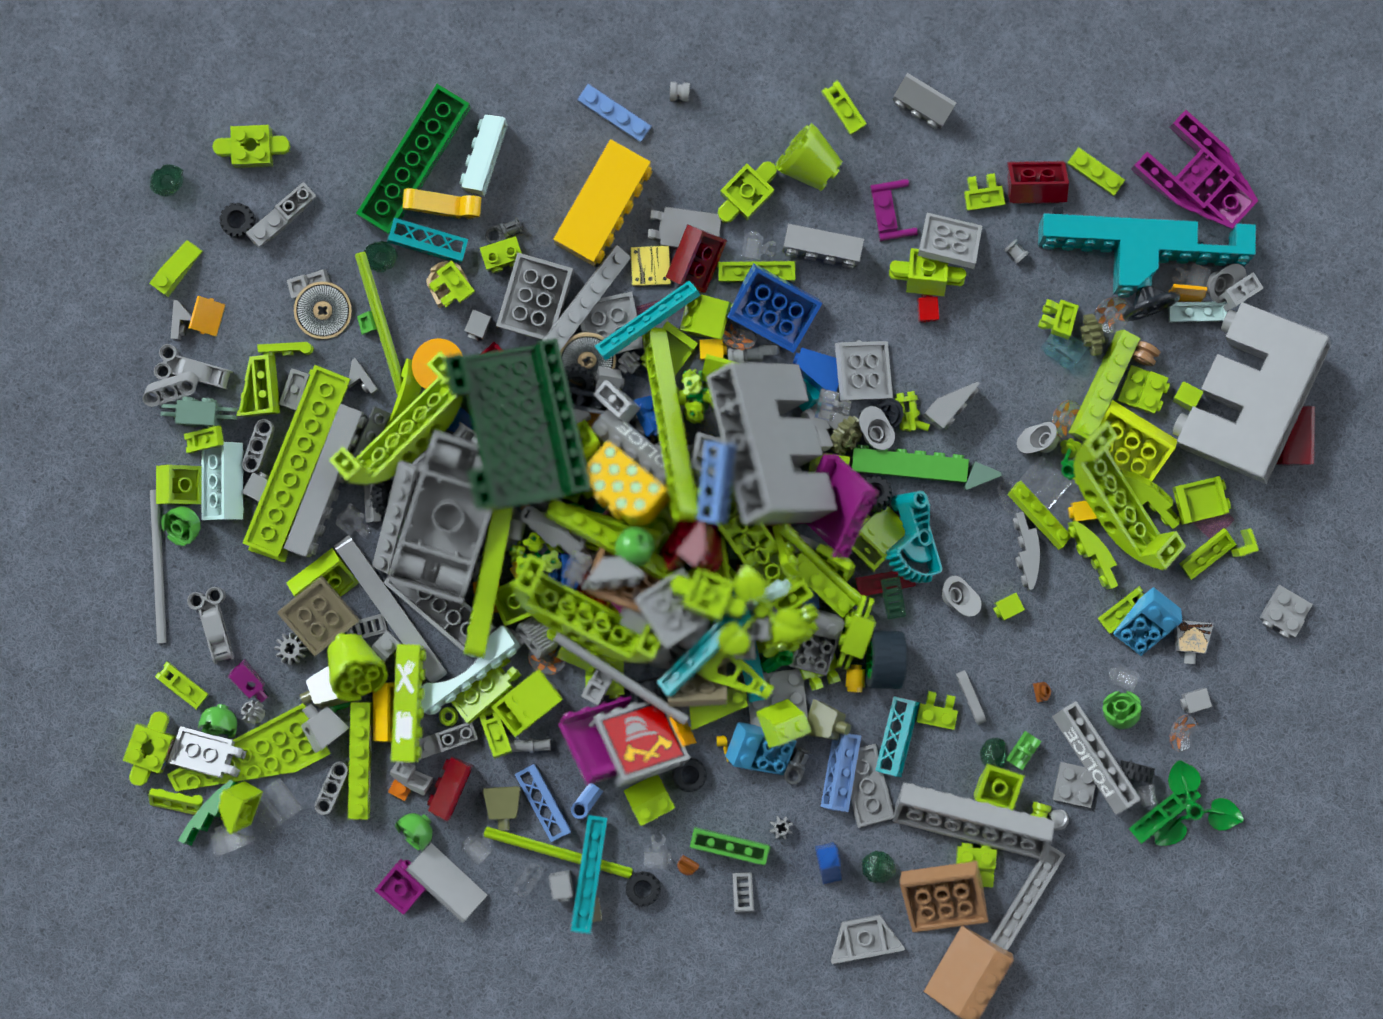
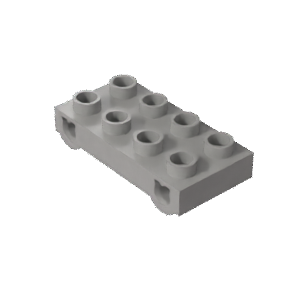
M434 430L389 570L388 581L462 603L492 511L476 510L468 470L482 468L477 443Z

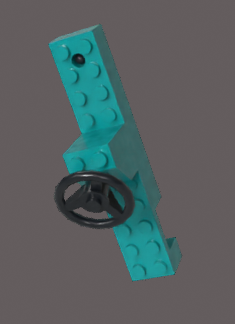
M1054 207L1052 214L1044 213L1040 220L1038 246H1042L1044 249L1061 247L1063 250L1079 248L1082 251L1098 249L1106 253L1114 250L1113 295H1118L1120 298H1128L1136 293L1133 306L1123 313L1125 321H1134L1159 313L1180 300L1178 292L1166 293L1152 286V277L1158 269V262L1176 261L1178 264L1196 262L1197 265L1215 263L1216 266L1240 264L1244 267L1255 256L1256 225L1236 224L1229 233V246L1198 244V222L1065 215L1063 214V207Z

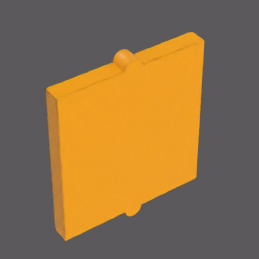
M1173 284L1169 292H1178L1180 294L1178 302H1202L1203 298H1206L1207 287Z
M197 296L189 328L200 331V334L206 333L217 336L225 304L216 302L213 298L207 299Z
M669 717L682 747L697 743L687 721L683 725L674 718Z

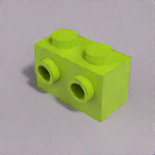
M516 236L480 247L486 270L492 273L500 272L503 270L502 267L508 265L510 268L514 267L517 253L522 254Z

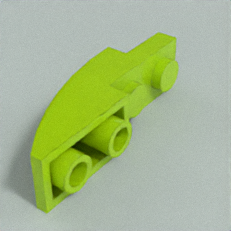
M1120 469L1142 505L1148 501L1150 508L1161 515V520L1166 526L1170 525L1174 529L1179 525L1180 518L1170 508L1174 500L1162 488L1139 474Z
M1077 521L1069 522L1068 532L1077 543L1076 549L1079 555H1082L1083 558L1092 557L1091 564L1099 572L1101 585L1106 587V589L1117 587L1118 584L1110 569L1117 564L1107 547L1091 530Z

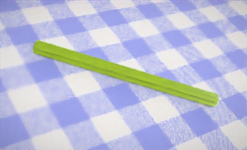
M365 252L355 254L356 262L398 396L404 379L400 376L402 370Z
M485 828L484 837L581 864V853L494 828ZM601 859V871L625 878L632 876V868Z

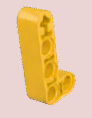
M404 189L402 209L453 218L467 217V219L480 217L482 198L471 195L460 197L417 189Z

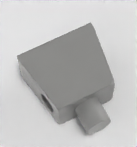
M311 703L302 710L309 720L303 723L301 727L315 753L322 750L349 729L328 707L318 712Z

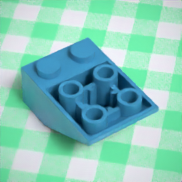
M1153 587L1137 601L1113 632V635L1142 656L1182 622L1181 608Z
M738 722L725 756L734 767L784 775L797 741L791 740L782 745L769 748L762 727Z

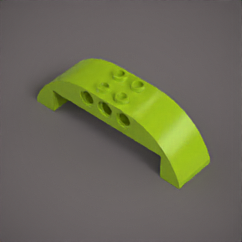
M441 351L426 364L438 378L356 458L342 446L329 459L348 482L372 484L395 476L400 461L412 464L429 448L434 430L445 432L452 423L460 408L463 396L451 395L443 359L445 355Z
M1106 421L1078 449L1074 460L1076 481L1084 498L1113 541L1134 559L1153 568L1164 570L1183 551L1186 545L1177 531L1160 534L1107 450V447L1117 438V435L1108 421Z
M732 479L728 522L715 524L743 565L756 571L764 580L766 588L770 587L775 581L780 580L782 582L788 579L791 584L788 593L771 600L777 612L783 608L795 609L814 596V594L802 578L796 574L791 576L782 566L776 541L765 525L744 524ZM711 485L707 488L706 492L709 498L714 492ZM700 487L695 490L698 498L700 497ZM707 505V506L705 507V509L707 510V512L709 513V515H710V517H711V510H712V509L710 508L709 505Z
M530 554L528 555L512 588L518 602L532 617L553 631L559 632L572 641L606 657L626 662H647L654 658L660 641L648 623L641 634L620 624L623 616L544 575L542 571L546 563Z

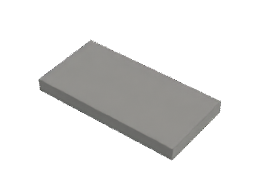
M876 743L859 747L850 799L858 828L891 820L894 816L884 773L875 771L879 757Z
M432 843L406 869L462 923L487 897V894Z

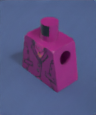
M245 659L230 671L228 677L249 699L254 695L262 703L269 696L263 689L265 682ZM254 682L255 686L250 687L247 683Z

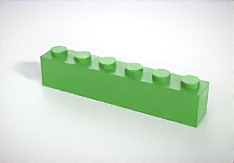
M858 445L857 448H853L851 468L859 473L966 483L969 459H964V455L953 454V457H945V453L934 452V456L926 455V451H915V454L907 453L906 449H896V452L888 451V449L871 450L867 445Z

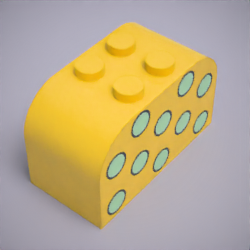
M609 441L605 443L587 464L586 470L593 496L603 508L608 507L611 510V514L618 520L622 518L630 525L644 526L650 523L670 501L669 493L661 483Z

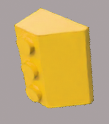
M395 682L385 683L376 693L373 692V741H392Z

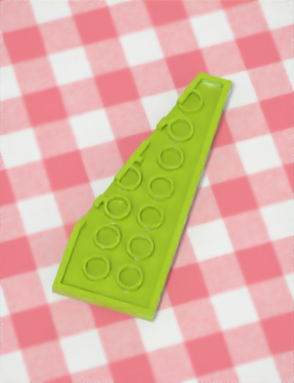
M302 703L233 739L235 742L233 747L246 751L244 759L233 756L230 766L237 767L240 770L238 778L224 773L221 779L181 767L168 773L167 776L175 791L224 784L229 780L237 782L297 772L330 755L331 752L328 746L317 753L314 752L301 727L303 723L309 720L302 711L307 705Z

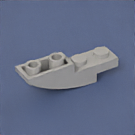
M303 182L275 206V209L247 231L246 235L258 248L262 247L271 238L274 239L316 198V195Z
M535 510L529 513L526 523L546 543H549L553 548L560 544L562 549L574 557L575 561L585 569L592 565L595 554L584 545L586 542L585 538L545 517L546 513Z
M1024 512L1014 514L1015 518L1012 519L1015 530H1019L1020 536L1017 539L1020 548H1024V551L1017 553L1018 557L1015 560L1018 569L1022 568L1023 576H1021L1023 587L1027 586V589L1031 590L1034 589L1039 571V538L1036 528L1028 529Z
M464 723L419 739L422 755L418 760L477 740L473 724ZM402 761L403 765L411 763Z

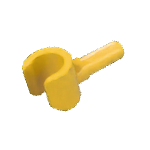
M724 735L717 736V747L723 746L726 755L728 749L727 737Z

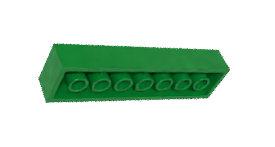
M436 84L356 212L358 217L389 235L393 219L402 220L407 210L402 209L404 189L420 190L470 111V103Z

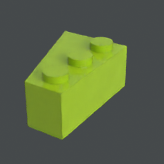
M260 355L249 358L245 375V386L241 393L240 408L236 416L253 417L280 414L275 356Z
M733 687L727 688L726 705L689 706L691 731L747 707L746 691Z

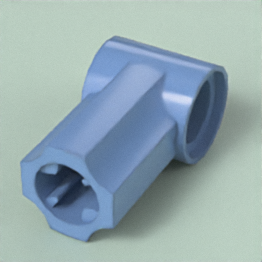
M594 784L587 785L572 805V815L577 819L584 818L604 791ZM578 804L585 807V813L581 816L576 815L574 812V808Z

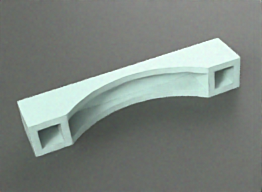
M502 625L490 634L484 658H478L463 674L445 682L425 683L422 686L425 695L424 699L421 700V708H423L424 713L429 715L436 714L441 710V706L455 700L456 695L461 691L468 690L474 681L483 679L487 675L486 672L499 667L502 664L501 661L506 657L516 654L517 649L521 646L510 629Z

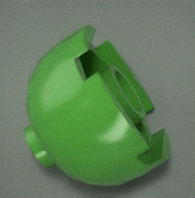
M175 507L163 515L161 520L163 531L166 530L169 534L167 536L168 539L180 546H185L196 539L201 529L198 515L188 507Z
M631 527L624 530L616 540L615 552L617 557H622L635 567L645 565L651 559L655 550V542L652 535L640 527Z
M1116 691L1104 699V718L1112 727L1121 730L1129 729L1140 720L1142 713L1141 702L1137 695L1132 692L1120 693V691Z
M218 704L217 707H210L202 713L198 729L202 727V732L218 737H220L219 734H228V738H233L237 731V717L231 710H228V706Z
M409 813L395 823L398 833L402 831L407 838L405 840L416 850L421 849L423 851L431 842L433 830L430 826L431 820L424 814L420 816L417 813Z

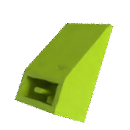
M888 506L886 510L881 509V512H876L862 526L851 549L872 571H875L887 556L886 551L905 535L900 517Z
M538 669L502 697L492 708L514 737L532 726L563 699L541 670Z

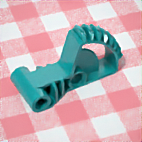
M923 491L895 495L892 498L891 506L900 513L901 517L899 519L903 523L905 535L886 551L887 556L885 559L890 560L889 566H894L893 571L898 572V576L910 582L929 583L932 581L933 575L942 572V565L930 528V504L928 497ZM903 549L906 556L914 562H927L929 572L920 573L912 569L904 561L900 551Z

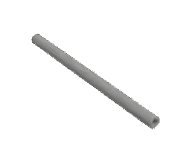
M150 490L157 643H167L160 504H156V490Z
M558 632L553 641L684 725L687 721V715L674 707H669L667 702Z

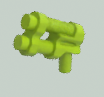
M915 391L907 392L908 396L904 397V393L896 394L897 398L895 400H898L901 406L904 407V402L909 401L910 412H905V407L903 408L904 416L902 423L899 424V428L902 431L906 430L908 432L915 431L916 428L928 431L930 424L918 421L917 416L920 415V410L917 409L916 400H918V396L915 395Z

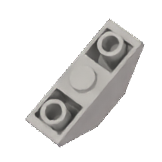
M622 557L602 558L584 583L583 590L590 589L591 591H596L604 587L615 589L623 585L634 587L639 584L644 574Z

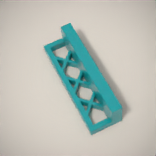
M397 218L393 219L387 238V243L456 263L463 261L468 242L466 238ZM396 224L404 225L408 233L402 236L394 234ZM421 230L427 238L418 241L412 233ZM436 235L441 236L445 244L435 246L431 238ZM453 241L462 242L461 252L453 251L449 244Z
M896 696L893 697L875 771L902 777L920 702ZM898 701L907 703L906 711L900 715L896 710ZM899 720L902 725L901 730L894 733L891 728L892 723ZM894 738L897 747L890 752L887 748V743ZM888 757L892 761L891 771L881 768L883 760Z

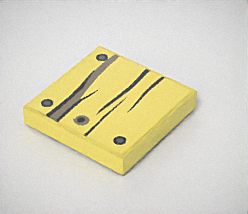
M669 246L631 247L632 286L671 285L670 279L666 278L670 267Z

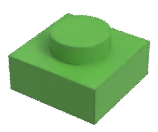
M372 311L357 316L362 335L377 330Z

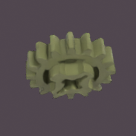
M1093 313L1084 315V326L1080 327L1083 345L1088 346L1092 356L1100 355L1103 349L1101 344L1105 343L1102 324L1097 323Z
M849 416L848 419L844 418L838 424L837 429L833 430L834 433L830 436L833 446L830 449L836 454L845 455L846 451L849 453L856 447V443L860 442L863 432H861L859 418L856 416Z

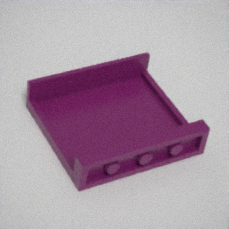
M823 454L815 473H828L831 489L835 494L837 510L811 523L797 524H807L833 548V558H848L867 515L874 504L878 491L838 455Z
M631 696L626 698L619 697L609 703L602 702L593 708L585 707L576 713L568 712L563 715L558 725L587 785L619 776L598 727L590 728L589 725L594 720V717L600 713H605L606 715L618 707L622 709L627 708L632 700Z

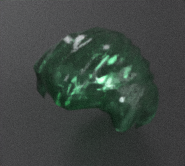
M163 164L161 168L155 169L150 177L151 191L164 197L175 195L183 184V169L172 164Z
M385 241L370 243L364 250L371 270L378 273H383L393 268L398 259L396 249Z
M989 738L982 745L979 754L981 762L985 767L987 764L999 768L1004 767L1002 763L1006 762L1005 742L1002 738Z
M875 850L866 855L862 860L863 875L873 883H885L896 875L894 860L883 851Z

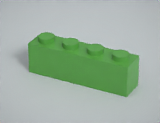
M694 827L690 842L691 848L766 865L770 848L769 844Z

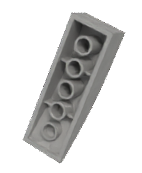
M387 579L383 582L464 652L472 605L464 599L462 603L388 581ZM493 623L490 624L489 635L498 629Z

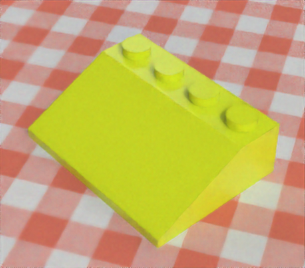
M1111 400L1099 425L1100 427L1104 422L1108 421L1117 435V438L1107 447L1110 455L1119 469L1134 472L1153 481L1176 448L1177 439L1114 400Z

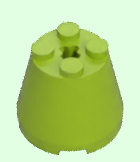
M810 123L790 142L785 155L782 154L775 168L782 174L822 191L828 183L826 181L829 178L833 179L838 174V168L843 161L820 130Z
M340 633L329 645L327 650L329 684L338 699L344 701L361 700V696L372 691L376 693L382 688L388 677L386 666L363 639L362 635Z

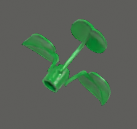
M1179 760L1170 770L1168 784L1171 791L1176 795L1186 793L1189 804L1186 807L1187 815L1178 819L1175 818L1154 834V842L1159 846L1178 843L1185 837L1187 827L1181 821L1189 818L1197 820L1208 812L1210 813L1208 821L1216 830H1228L1242 823L1244 819L1238 807L1228 799H1214L1211 803V809L1205 810L1198 803L1193 802L1189 791L1198 789L1201 777L1197 769Z

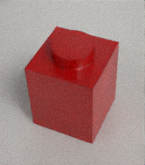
M922 294L921 298L917 299L919 322L938 321V296L933 297V295Z

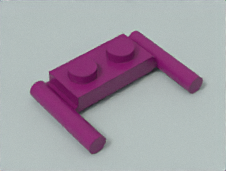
M908 179L870 185L880 241L918 235L917 228L897 230L892 193L890 191L891 189L908 187Z

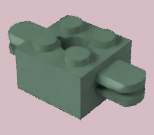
M183 397V400H177L176 405L161 404V408L174 409L176 412H161L160 416L176 417L175 423L182 426L214 427L221 426V420H237V416L221 414L222 412L237 413L238 408L222 407L221 404L217 403V400L212 398H202V401H198V399L193 397Z

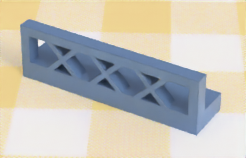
M705 441L698 520L714 523L728 522L736 444ZM711 446L718 447V455L715 458L711 455ZM712 465L716 470L713 478L709 475V468ZM711 485L714 492L709 498L706 492L707 488ZM707 505L712 509L711 517L704 516Z
M840 734V741L839 739L832 740L821 807L831 810L849 811L861 740L860 735Z
M534 763L516 773L515 776L550 841L552 842L570 833L571 829L536 764ZM529 771L533 777L532 785L524 783L520 775ZM526 786L531 787L530 792L527 790ZM533 788L540 790L542 794L541 802L532 799L531 793ZM542 805L549 807L551 811L550 819L541 816L540 810ZM551 822L558 824L562 832L552 836L549 831Z

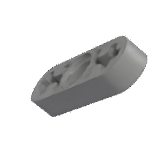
M965 670L957 673V680L964 696L968 700L967 703L976 724L980 725L987 722Z

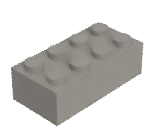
M788 224L783 252H786V255L790 257L803 255L806 260L816 261V258L823 259V263L835 265V262L843 263V267L853 268L858 266L860 262L864 239Z

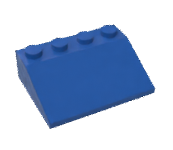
M753 263L727 317L794 353L819 311L822 302L815 296Z

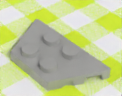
M880 915L841 922L832 954L831 964L904 951L905 948Z

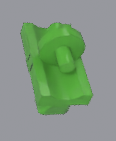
M1024 731L1006 760L1023 771L1041 741Z

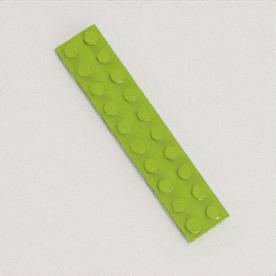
M314 365L243 544L275 557H280L351 379Z

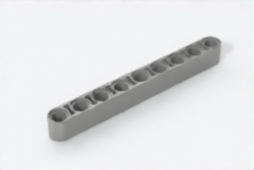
M349 534L334 545L335 549L403 644L424 646V649H426V660L423 661V669H425V676L431 683H435L448 674V671L441 665L442 663L439 658L431 651V647L424 637L422 638L419 634L420 632L417 627L409 620V616L402 606H399L392 592L387 589V585L383 583L384 581L380 575H377L370 561L365 558V554L360 547L355 544L352 536Z

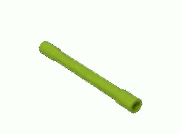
M788 523L782 524L778 531L789 542L793 543L858 606L862 595L828 565Z

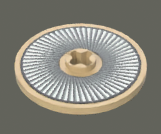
M321 281L309 284L301 290L295 300V320L303 332L314 338L328 339L337 336L347 327L351 318L352 308L349 297L343 289L330 282ZM319 306H327L326 315L324 313H322L321 315L318 313Z
M590 332L579 333L570 337L560 350L564 370L566 366L571 367V364H574V366L581 364V367H587V370L591 371L594 382L598 366L615 368L616 355L605 361L595 348V345L605 338ZM587 356H589L590 360H588V362L585 363L584 359H586ZM573 377L569 380L579 386L584 384V379L581 377Z

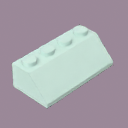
M484 115V118L479 120L477 130L480 131L478 137L473 139L471 148H474L472 155H468L465 166H468L466 174L462 173L460 179L463 190L485 197L508 126L506 118Z
M224 442L222 446L201 450L202 520L243 519V443Z

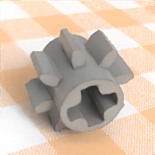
M628 351L625 352L618 360L621 364L619 369L624 374L629 372L632 375L641 366L639 362L640 356L634 351L632 354Z
M251 700V702H246L241 709V714L244 716L242 720L253 725L261 722L265 716V710L262 709L264 705L259 701L254 702Z
M776 816V822L770 821L771 825L774 826L770 832H776V839L779 835L786 839L785 834L787 832L792 834L789 826H792L793 823L786 822L787 816L783 820ZM782 823H785L784 827L786 828V830L778 832V828L776 827V825H781Z

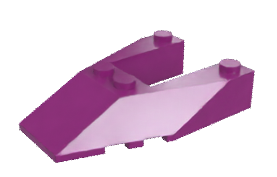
M1185 110L1169 128L1197 152L1194 158L1175 177L1147 151L1131 170L1145 183L1176 205L1233 229L1258 202V199L1248 181L1242 175L1240 167L1233 159L1229 148L1190 112Z

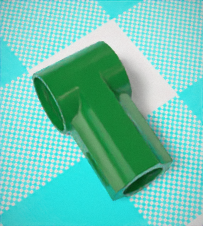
M781 650L772 657L762 658L760 663L763 671L769 674L782 665L792 664L794 651Z

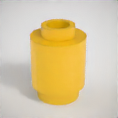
M851 664V667L846 670L845 686L847 691L862 692L863 688H865L866 669H862V665Z

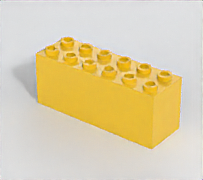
M610 139L553 239L555 245L594 267L597 263L601 264L605 257L604 250L606 246L610 248L615 239V230L619 231L624 223L623 216L625 213H630L633 208L634 197L638 198L643 190V181H648L652 174L651 161Z

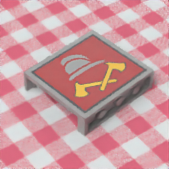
M646 700L640 704L638 702L631 703L624 709L618 707L606 715L605 713H600L594 717V720L589 725L590 728L598 727L619 774L614 780L617 788L683 766L690 759L685 746L682 747L675 733V729L669 719L670 716Z

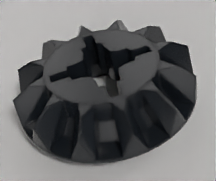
M886 398L877 404L876 407L881 409L882 412L889 411L891 408V411L896 413L890 419L885 414L892 428H896V426L902 423L904 407L901 406L898 400Z

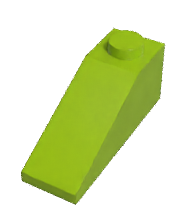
M186 240L159 269L149 284L169 297L203 251Z

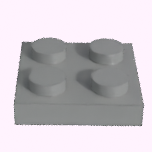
M1060 762L1052 799L1091 808L1096 784L1085 767Z

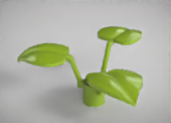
M744 566L734 582V592L743 601L753 599L757 603L754 608L755 615L742 629L735 622L728 623L722 628L718 637V645L723 653L738 655L747 651L750 646V637L744 631L757 617L765 618L770 615L771 621L775 623L772 629L773 634L783 641L796 640L805 635L809 630L801 616L791 609L780 610L776 614L775 620L774 611L772 610L773 603L771 600L763 598L767 591L766 584L761 576L748 566Z

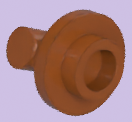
M1046 682L1033 683L1036 701H1047L1051 695L1050 686Z
M684 855L681 856L677 863L679 871L684 875H692L700 865Z

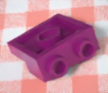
M400 859L374 891L404 915L426 888L406 870L412 863L408 860L403 861Z

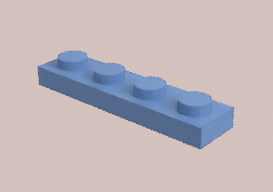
M587 84L577 99L580 103L639 142H642L651 128V125L589 84Z

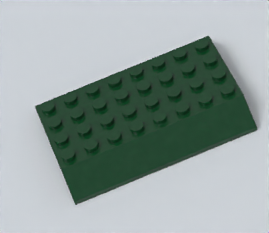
M557 338L538 341L533 346L463 356V353L443 357L451 395L467 397L482 464L480 469L468 470L476 510H496L564 498L591 489Z

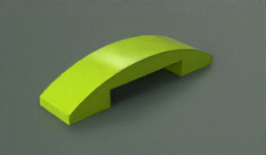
M406 358L400 375L404 379L385 429L420 395L421 385L413 375L412 360Z

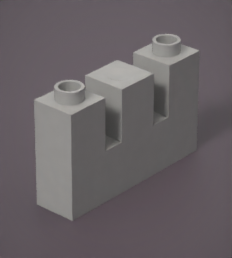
M1242 302L1237 312L1231 309L1227 312L1221 331L1227 333L1226 339L1230 346L1266 361L1261 371H1258L1217 354L1201 388L1205 397L1240 411L1241 414L1237 423H1232L1193 406L1189 416L1183 413L1179 415L1173 428V435L1178 436L1177 442L1181 449L1267 485L1302 406L1329 352L1331 343L1327 335Z
M731 362L707 376L723 443L736 444L732 479L744 524L811 523L837 510L835 494L831 489L828 473H794L793 468H798L823 455L813 419L780 418L779 414H785L808 401L807 388L799 365Z

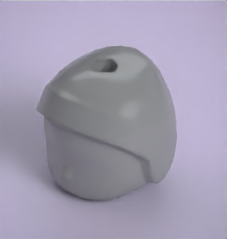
M1053 810L1048 815L1049 820L1055 821L1054 830H1063L1067 827L1069 816L1064 810Z

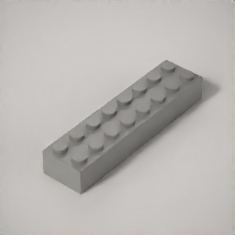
M340 404L285 544V549L306 557H311L312 554L315 555L319 547V544H317L318 538L324 535L326 526H324L325 520L331 517L333 508L330 507L332 502L338 499L340 490L337 489L339 484L345 481V477L329 459L342 446L352 453L353 448L356 447L360 437L358 435L360 430L364 429L368 420L363 412Z
M903 783L896 802L892 822L1043 860L1052 841L1055 821L1044 817L1032 816L1024 812L1012 811L1009 808L993 806L989 803L973 801L970 798H961L951 793H942L931 788L926 789L915 784Z

